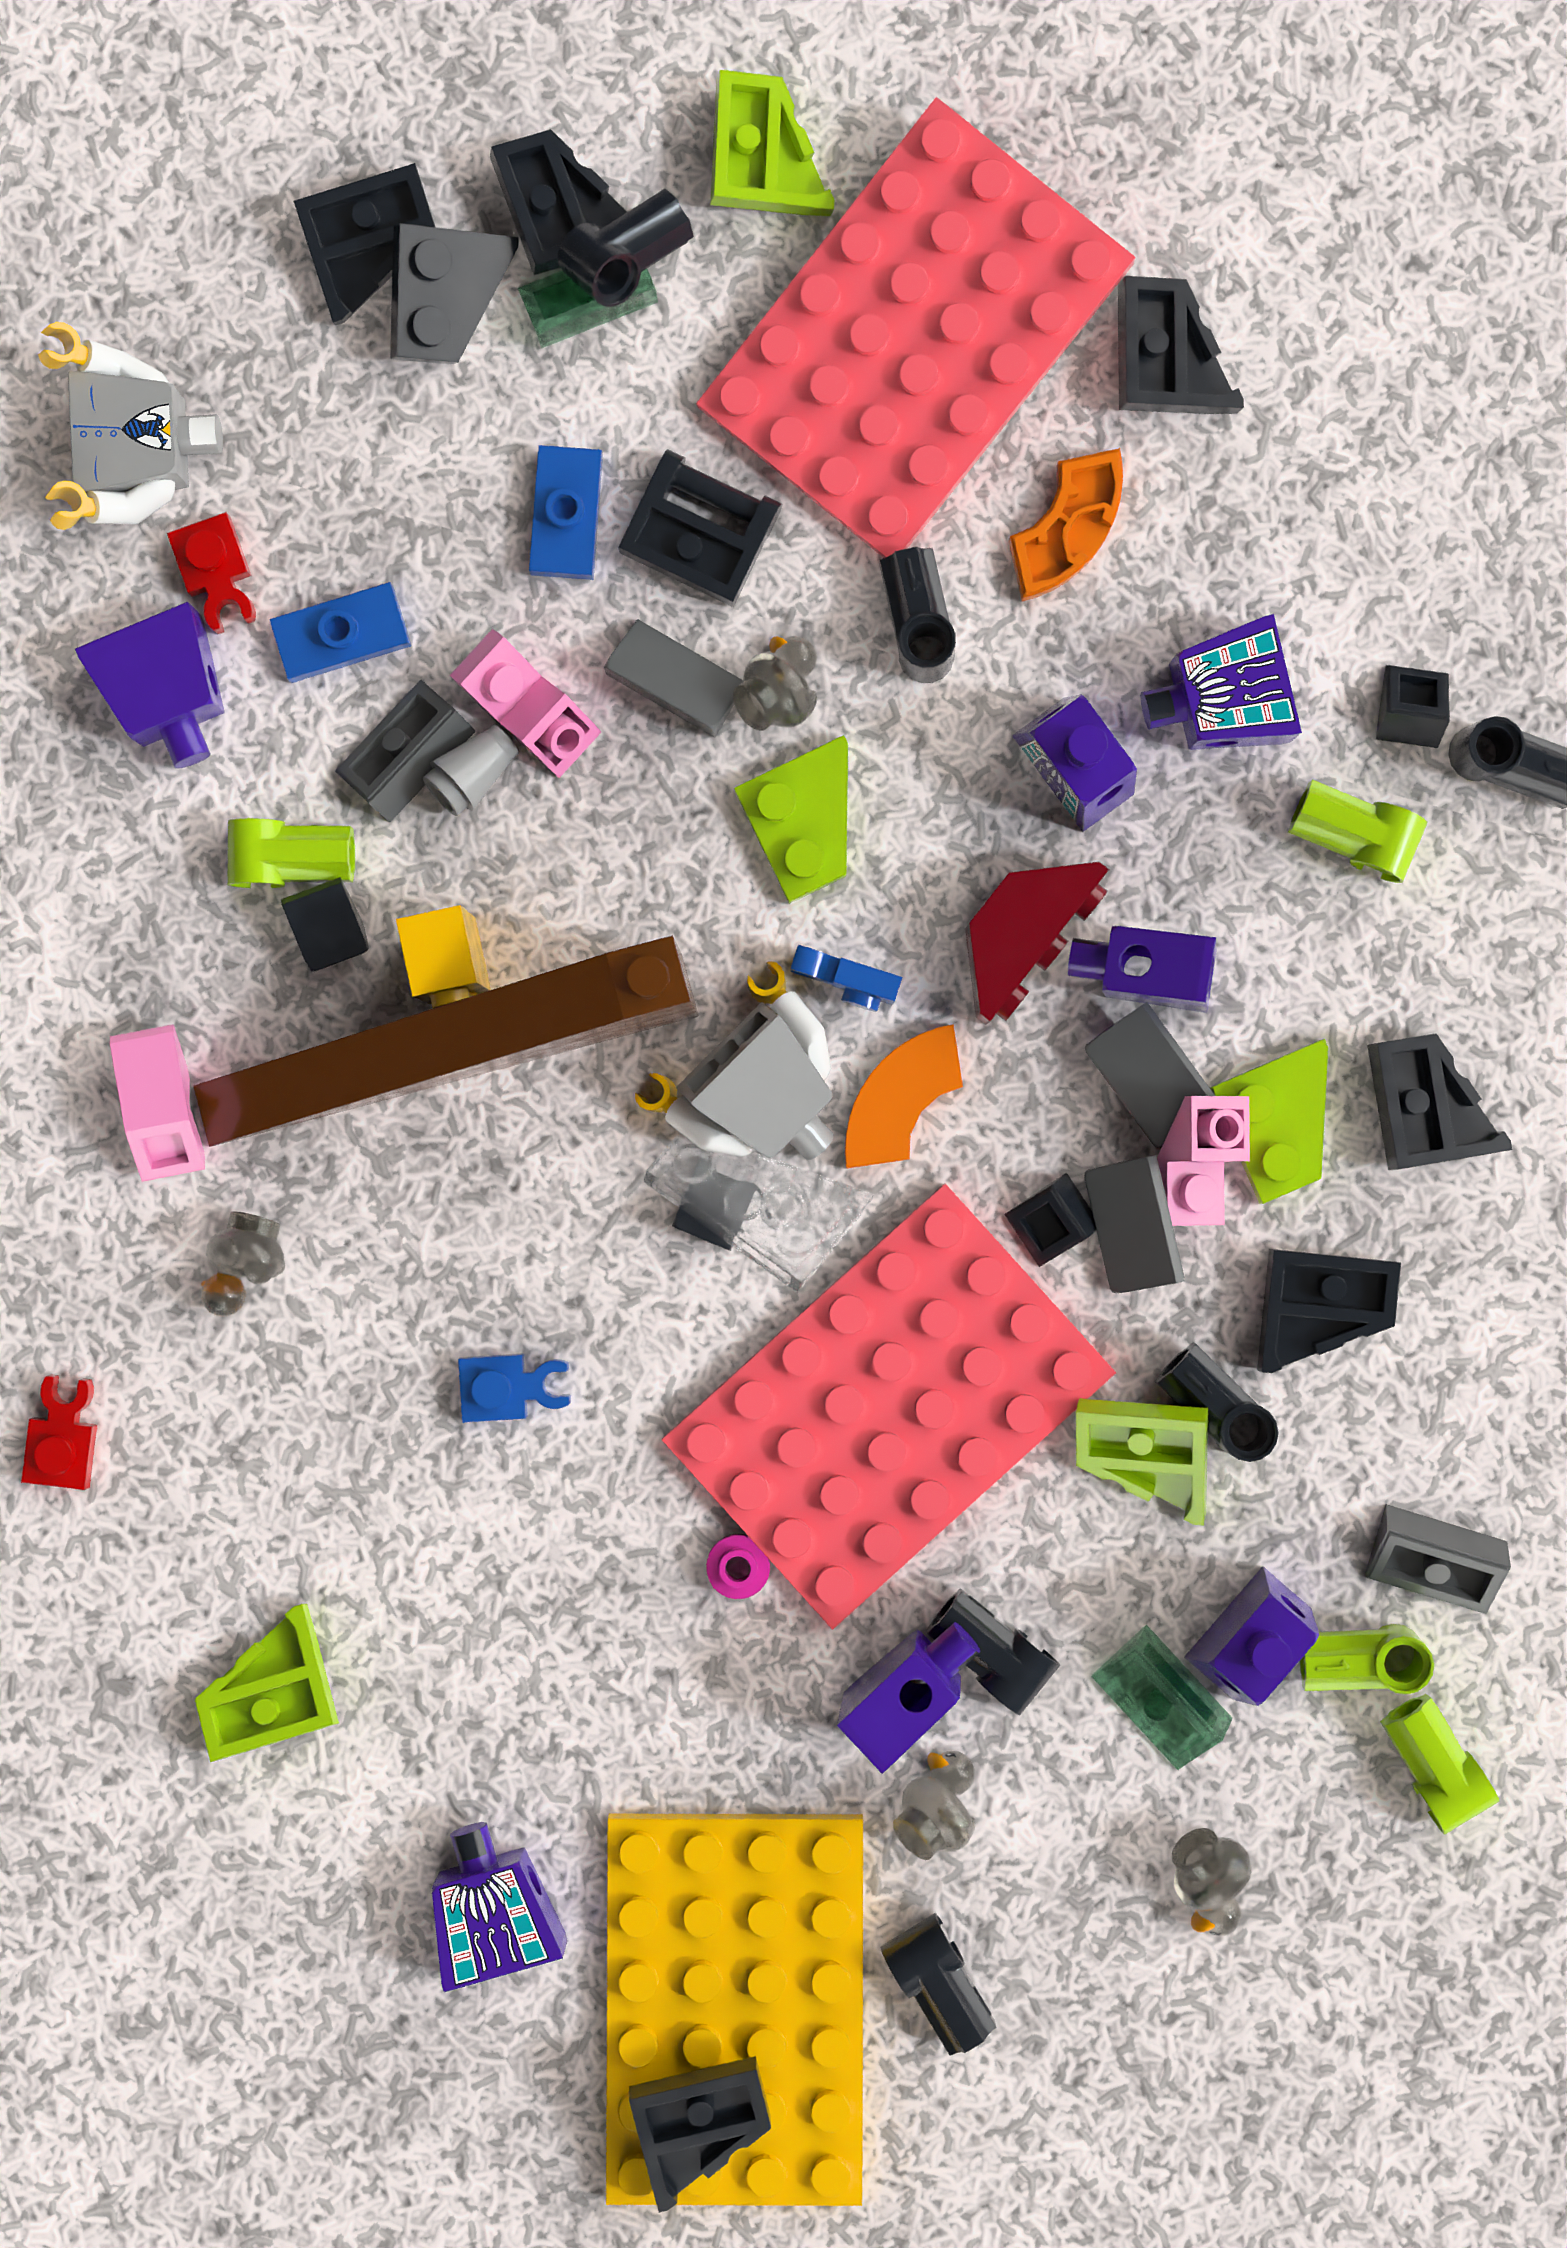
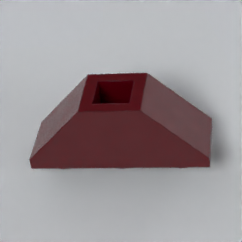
M1101 862L1009 872L965 928L977 1019L986 1025L997 1014L1007 1021L1029 993V990L1020 984L1035 964L1046 971L1069 942L1059 934L1074 914L1085 921L1108 891L1099 882L1110 869Z

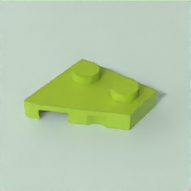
M1079 1398L1076 1409V1466L1103 1480L1110 1479L1120 1483L1127 1492L1147 1502L1155 1495L1185 1510V1521L1193 1525L1204 1526L1207 1499L1208 1408Z

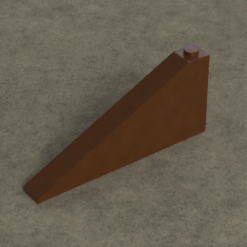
M672 935L601 954L194 1085L193 1088L208 1145L212 1147L687 1020L699 1015L683 955Z

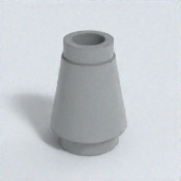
M493 724L485 732L479 733L431 761L432 770L423 777V781L442 806L454 816H458L466 808L471 811L475 809L510 764V761L519 752L508 735L497 725Z

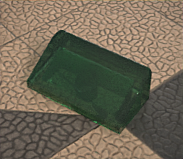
M648 269L641 272L638 286L633 294L624 303L614 307H605L597 303L563 271L518 288L541 349L658 303L657 291Z
M1148 1625L1144 1626L1091 1676L1177 1770L1223 1741L1232 1721L1231 1715Z

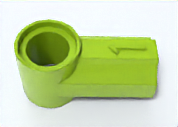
M1312 779L1307 784L1291 819L1288 833L1351 858L1349 863L1356 869L1362 871L1365 865L1382 872L1380 879L1393 883H1403L1428 822L1408 809L1385 802H1374V804H1371Z
M259 818L228 820V886L251 888V883L271 884V888L285 887V882H328L341 877L343 882L353 883L355 839L354 829L351 826H285L283 821Z
M1400 1624L1385 1625L1378 1630L1319 1632V1637L1315 1644L1299 1661L1304 1691L1389 1689L1394 1693L1411 1694L1418 1692L1428 1684L1434 1670V1661L1430 1650L1413 1630ZM1399 1645L1413 1647L1414 1657L1407 1668L1397 1672L1385 1669V1657L1392 1648Z
M1424 1694L1406 1701L1391 1710L1380 1721L1415 1779V1782L1412 1783L1413 1789L1417 1795L1420 1793L1431 1809L1428 1811V1814L1444 1835L1500 1802L1489 1779L1468 1751H1463L1438 1706L1429 1695Z

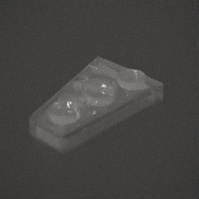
M681 1133L675 1137L649 1166L644 1178V1183L677 1207L682 1208L796 1293L800 1291L861 1217L874 1194L773 1158L769 1159L756 1152L739 1157L703 1150Z

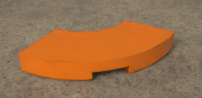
M1120 448L1058 461L1057 492L1050 509L1033 527L1010 536L1008 541L1022 602L1049 593L1068 582L1092 560L1101 548L1113 525L1121 499L1123 464Z
M954 1024L929 1030L904 1042L886 1056L869 1075L856 1097L848 1119L845 1137L846 1169L910 1159L911 1133L921 1112L938 1096L963 1087Z

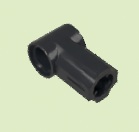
M663 189L603 228L594 223H583L574 227L566 234L560 244L558 251L559 266L570 279L597 303L605 307L617 306L624 303L633 294L638 286L642 271L688 243V240L694 237L690 219L684 213L678 199L668 190Z
M917 546L895 551L892 555L880 559L879 566L897 641L899 663L903 672L910 679L920 683H934L943 679L951 670L956 647V633L949 621L933 548H919ZM922 636H930L942 643L944 651L937 658L922 660L911 653L909 647L915 639Z
M1499 716L1483 719L1463 728L1455 734L1449 746L1448 756L1451 766L1461 777L1477 782L1485 780L1561 809L1567 808L1566 747L1523 732L1516 723L1508 718ZM1479 735L1488 737L1495 745L1496 757L1492 765L1484 762L1477 753L1476 743Z
M1192 1342L1187 1348L1178 1353L1155 1380V1383L1179 1406L1208 1408V1434L1214 1439L1219 1448L1236 1459L1247 1462L1261 1460L1269 1455L1277 1444L1279 1432L1277 1422L1272 1414L1258 1405L1196 1343ZM1252 1413L1258 1423L1257 1436L1248 1445L1235 1446L1229 1435L1231 1423L1240 1414Z
M961 1588L949 1598L926 1629L927 1634L935 1640L954 1622L959 1624L973 1638L980 1649V1653L966 1666L978 1675L976 1677L977 1681L993 1697L1019 1716L1060 1667V1663L1045 1649L1041 1652L1026 1639L1028 1636L1018 1628L1013 1632L997 1619L990 1610L986 1609Z
M934 1913L883 1944L880 1948L898 1985L909 1999L914 1996L948 2054L951 2056L956 2053H966L977 2047L997 2027L992 2013L963 1968L965 1962L954 1941L949 1943L940 1926L943 1922Z

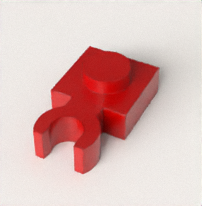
M225 512L167 533L187 592L192 597L205 592L209 596L204 605V617L209 627L217 634L225 632L220 620V612L228 604L239 605L241 614L248 624L255 622L256 611L252 601L242 591L237 589L234 583L250 577L251 573L228 513Z
M51 1374L44 1378L40 1389L41 1400L49 1410L48 1419L38 1417L29 1419L21 1483L86 1490L90 1488L97 1425L80 1423L79 1421L81 1411L86 1409L92 1401L94 1385L92 1379H80L77 1385L76 1398L72 1402H66L58 1394L59 1375Z

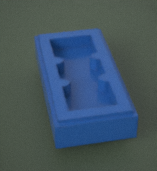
M538 445L529 563L530 575L594 580L603 463L602 450Z
M391 582L269 619L287 679L291 683L412 646Z

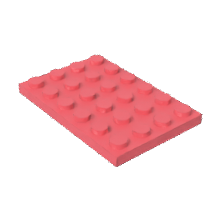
M935 97L697 401V407L883 558H886L895 551L907 549L1134 265L1136 257L939 98Z
M944 1183L662 1438V1441L833 1630L1077 1409L1079 1398L1088 1399L1113 1377L1116 1372Z

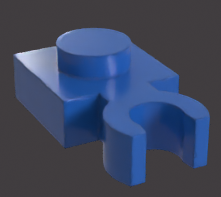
M802 945L797 946L790 968L791 973L843 989L841 1001L874 1012L878 1011L880 1002L890 1005L894 1004L903 978L842 957L840 959Z
M524 1354L462 1357L458 1359L462 1423L526 1419L528 1417L527 1400L536 1399L539 1404L550 1409H560L571 1403V1395L555 1396L550 1394L545 1387V1379L548 1374L569 1370V1362L565 1360H549L541 1364L535 1371L525 1372Z

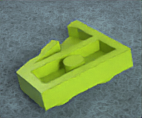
M719 70L715 93L710 205L811 216H831L833 213L835 199L831 190L825 191L812 160L815 152L805 129L797 123L794 117L795 105L783 77Z
M844 735L734 788L789 904L846 877L848 742Z
M1325 1039L1316 1041L1210 1087L1215 1096H1249L1250 1161H1241L1259 1204L1267 1203L1318 1181L1322 1177L1328 1045Z
M307 1604L292 1607L285 1614L286 1617L260 1642H255L236 1660L235 1665L224 1676L215 1679L195 1698L210 1762L339 1724L319 1643Z

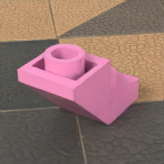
M494 629L483 638L450 674V677L483 710L558 778L566 772L601 733L600 729L565 693L543 678Z
M174 1024L110 1036V1049L124 1131L141 1181L205 1170L204 1149L189 1105V1072Z
M1185 1096L1157 1157L1173 1226L1224 1225V1161H1250L1249 1096Z

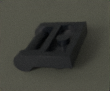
M667 449L659 461L620 542L619 552L734 608L761 549L781 512L782 503L766 495L762 500L746 494L686 465V458ZM675 487L750 524L744 536H741L668 501L667 498L670 492Z

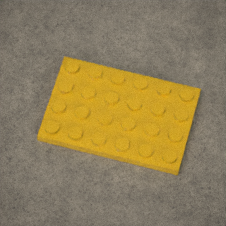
M609 1813L607 1832L606 2205H657L629 2102V2086L756 2056L771 2114V2129L749 2147L736 2150L730 2156L728 2163L710 2178H707L704 2174L699 2176L678 2193V2203L676 2205L862 2206L863 1814Z

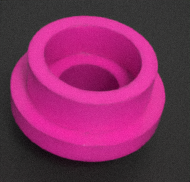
M732 1534L720 1539L710 1550L706 1563L707 1576L713 1588L721 1595L731 1599L749 1598L758 1593L766 1584L770 1573V1560L748 1535ZM737 1556L745 1558L751 1567L748 1575L740 1579L731 1577L726 1571L728 1560Z

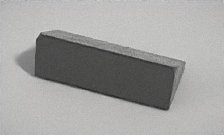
M639 619L630 628L604 666L605 673L609 677L713 737H716L747 684L746 681Z
M420 680L335 772L388 822H391L425 786L423 777L432 770L430 762L466 742L476 731L450 704L425 682Z
M1148 1002L1110 1026L1085 1046L1087 1055L1157 1149L1162 1148L1185 1096H1215Z
M1156 1155L1088 1169L1084 1174V1179L1109 1288L1112 1293H1125L1183 1282L1185 1277Z
M1386 1504L1365 1577L1487 1614L1511 1568L1508 1543L1496 1537Z

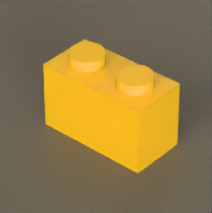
M461 905L396 919L412 997L427 1004H432L433 1009L491 990L476 918Z

